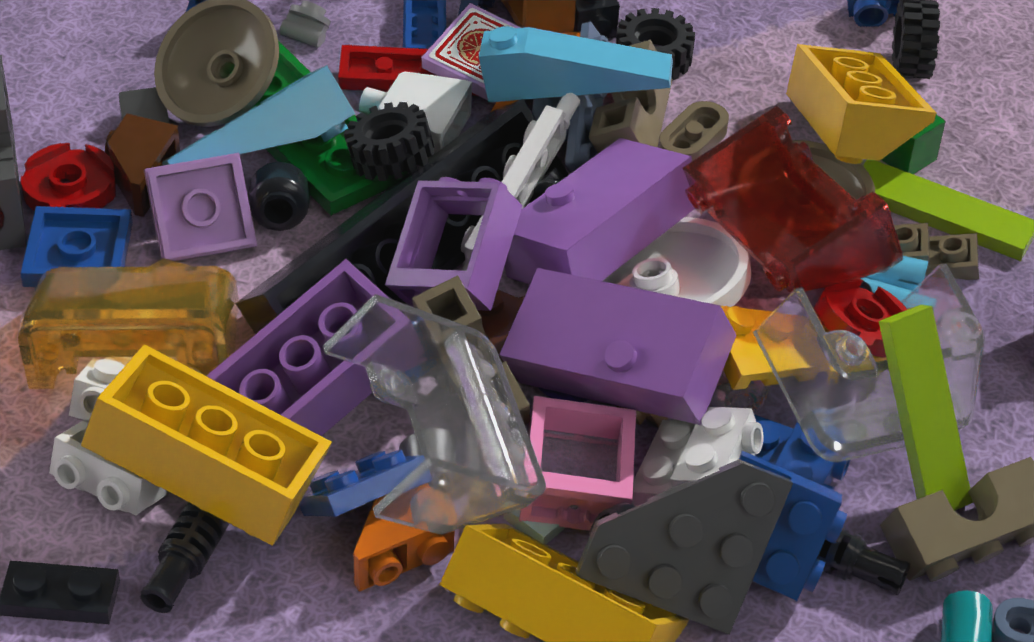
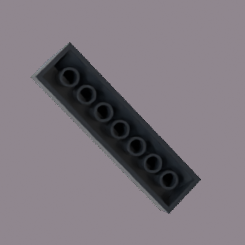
M521 99L490 112L435 153L433 157H430L428 159L429 162L425 166L419 165L417 172L407 174L237 301L235 304L253 332L257 334L345 259L402 310L408 305L391 291L385 283L418 180L439 181L441 177H450L464 182H479L482 178H492L502 182L504 168L509 157L519 153L523 146L524 134L529 123L532 120L536 121L525 101ZM556 154L547 172L556 167L565 178L569 174ZM448 214L431 269L453 270L465 261V254L461 251L463 237L471 225H477L482 215Z

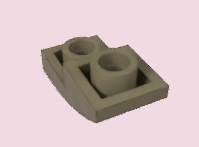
M928 223L880 226V250L928 261L927 276L964 280L979 279L977 233L929 236Z

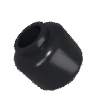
M286 162L267 163L259 168L251 178L248 200L251 216L259 225L268 230L284 231L299 225L307 215L310 203V188L307 177L299 168Z

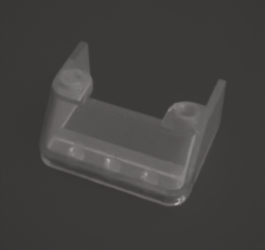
M940 264L901 302L907 309L921 304L933 307L958 432H960L973 420L985 336L981 324L974 315L948 265ZM794 289L753 334L810 447L817 455L830 462H842L906 447L887 360L876 362L865 341L850 331L835 330L825 332L804 289Z
M375 294L323 345L326 355L365 367L370 381V389L377 399L385 404H392L407 409L421 454L425 457V460L373 507L376 518L437 534H446L464 528L466 525H473L528 507L545 492V479L499 354L492 342L480 331Z

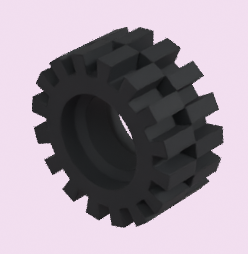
M899 0L897 13L895 14V27H893L892 61L893 67L902 77L930 79L933 76V70H935L936 66L935 58L938 55L937 43H939L940 37L938 36L940 9H938L939 4L937 0Z
M652 8L651 14H647L645 9L637 10V17L632 13L627 14L625 20L621 19L619 22L616 44L630 46L651 40L653 44L662 45L654 46L657 52L672 54L671 77L673 80L679 78V72L683 75L688 72V67L692 64L695 32H693L691 23L685 24V17L679 15L673 18L674 12L666 10L665 14H659V8Z
M392 102L384 103V109L378 110L377 106L369 108L370 114L366 115L363 112L356 116L357 122L350 121L347 125L348 130L344 132L353 167L359 176L365 175V178L368 180H373L378 176L379 181H387L389 175H394L395 180L403 178L402 172L408 171L410 174L417 172L416 165L425 166L429 162L427 157H433L434 154L433 148L435 147L424 110H419V106L415 104L408 107L407 102H399L397 107H393Z

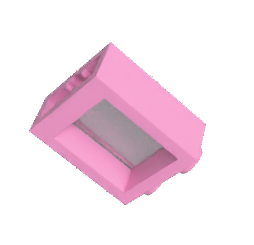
M534 396L527 431L519 521L559 524V527L590 531L595 518L603 510L624 502L632 504L636 410Z

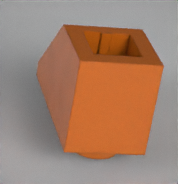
M426 478L374 500L353 552L354 585L359 592L374 585H388L395 581L400 574L423 564L434 565L443 560L448 553L454 551L455 518Z

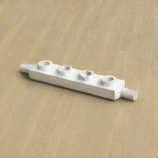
M567 93L562 96L556 108L548 105L545 106L538 120H532L529 123L524 134L523 146L519 153L511 155L505 165L502 183L507 186V190L523 205L522 209L528 205L533 196L534 188L541 182L565 140L566 130L570 126V119L580 105V99L573 93ZM483 215L476 226L471 225L467 229L463 237L461 251L465 254V261L462 271H467Z

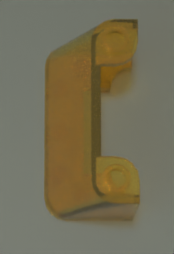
M217 266L58 267L44 272L21 317L18 333V344L28 388L54 389L56 377L60 371L65 369L66 374H77L79 357H133L144 344L168 357H176L178 362L187 367L197 369L207 376L235 352L238 307L235 303L239 301L235 277L229 271Z

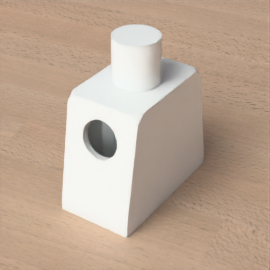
M405 71L399 73L388 92L366 87L361 95L359 112L368 115L370 114L369 108L377 106L378 110L384 109V103L390 102L393 103V107H397L399 102H407L408 107L412 104L419 106V110L423 109L426 114L435 147L433 148L435 154L459 136L470 117L472 82Z

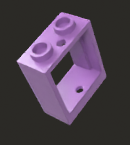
M441 177L439 181L418 180L385 285L407 305L413 306V297L458 275L476 309L491 311L523 205L507 190V186L504 183L492 178H482L479 182H464L450 177ZM448 214L483 215L467 271L431 269Z

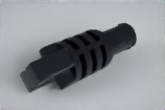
M187 502L158 550L160 564L141 591L140 599L142 602L156 612H170L187 580L201 574L230 523Z
M843 528L835 544L827 540L824 541L817 559L825 562L823 572L832 574L833 570L838 571L837 577L846 580L847 578L852 580L854 576L880 586V588L888 590L895 595L900 593L911 563L890 557L868 547L867 541L863 540V536L855 533L851 535L848 530Z

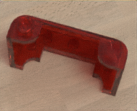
M778 106L764 113L683 167L690 186L685 189V193L695 210L700 214L707 211L763 267L766 277L779 292L786 289L789 293L795 295L884 273L903 260L902 250L888 204L874 191L855 200L814 163L809 146L804 141L799 144L797 142L793 143L788 130V126L792 124L790 117Z

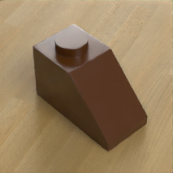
M127 113L116 130L113 129L109 132L105 143V153L114 164L116 183L136 216L144 217L151 207L144 169L163 166V161L180 152L178 125Z

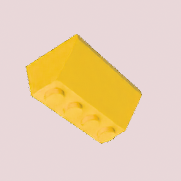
M797 44L786 95L838 160L850 164H860L863 159L880 161L935 121L937 112L881 53Z
M144 344L98 396L81 446L273 546L293 517L326 456L332 441Z
M505 523L466 525L439 584L455 593L453 601L463 608L476 613H483L485 609L502 618L499 625L506 631L522 638H529L530 635H533L544 642H675L689 621L685 617L577 577L575 570L579 563L578 561Z

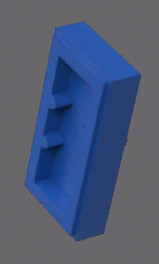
M403 0V48L429 49L446 30V0Z

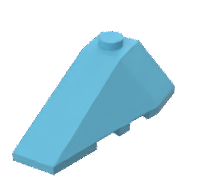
M503 26L494 30L484 31L479 52V61L488 102L562 97L567 93L588 95L670 88L672 54L531 27L512 28Z
M326 65L308 73L260 102L261 105L255 106L238 118L231 120L221 129L215 130L163 161L162 165L234 153L241 155L313 139L320 135L324 142L348 129L344 120L356 113Z

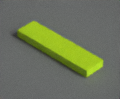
M867 159L863 164V167L867 170L874 183V206L919 223H928L929 227L950 235L977 233L979 246L1019 261L1022 260L1034 239V219L876 160Z
M921 304L880 320L879 326L916 498L919 499L943 490L951 507L956 511L972 504L973 501L968 493L970 484L933 307Z

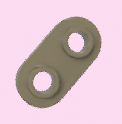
M699 101L692 103L661 132L659 148L689 155L692 157L693 166L697 165L725 138L729 121L728 112L724 107L714 102Z

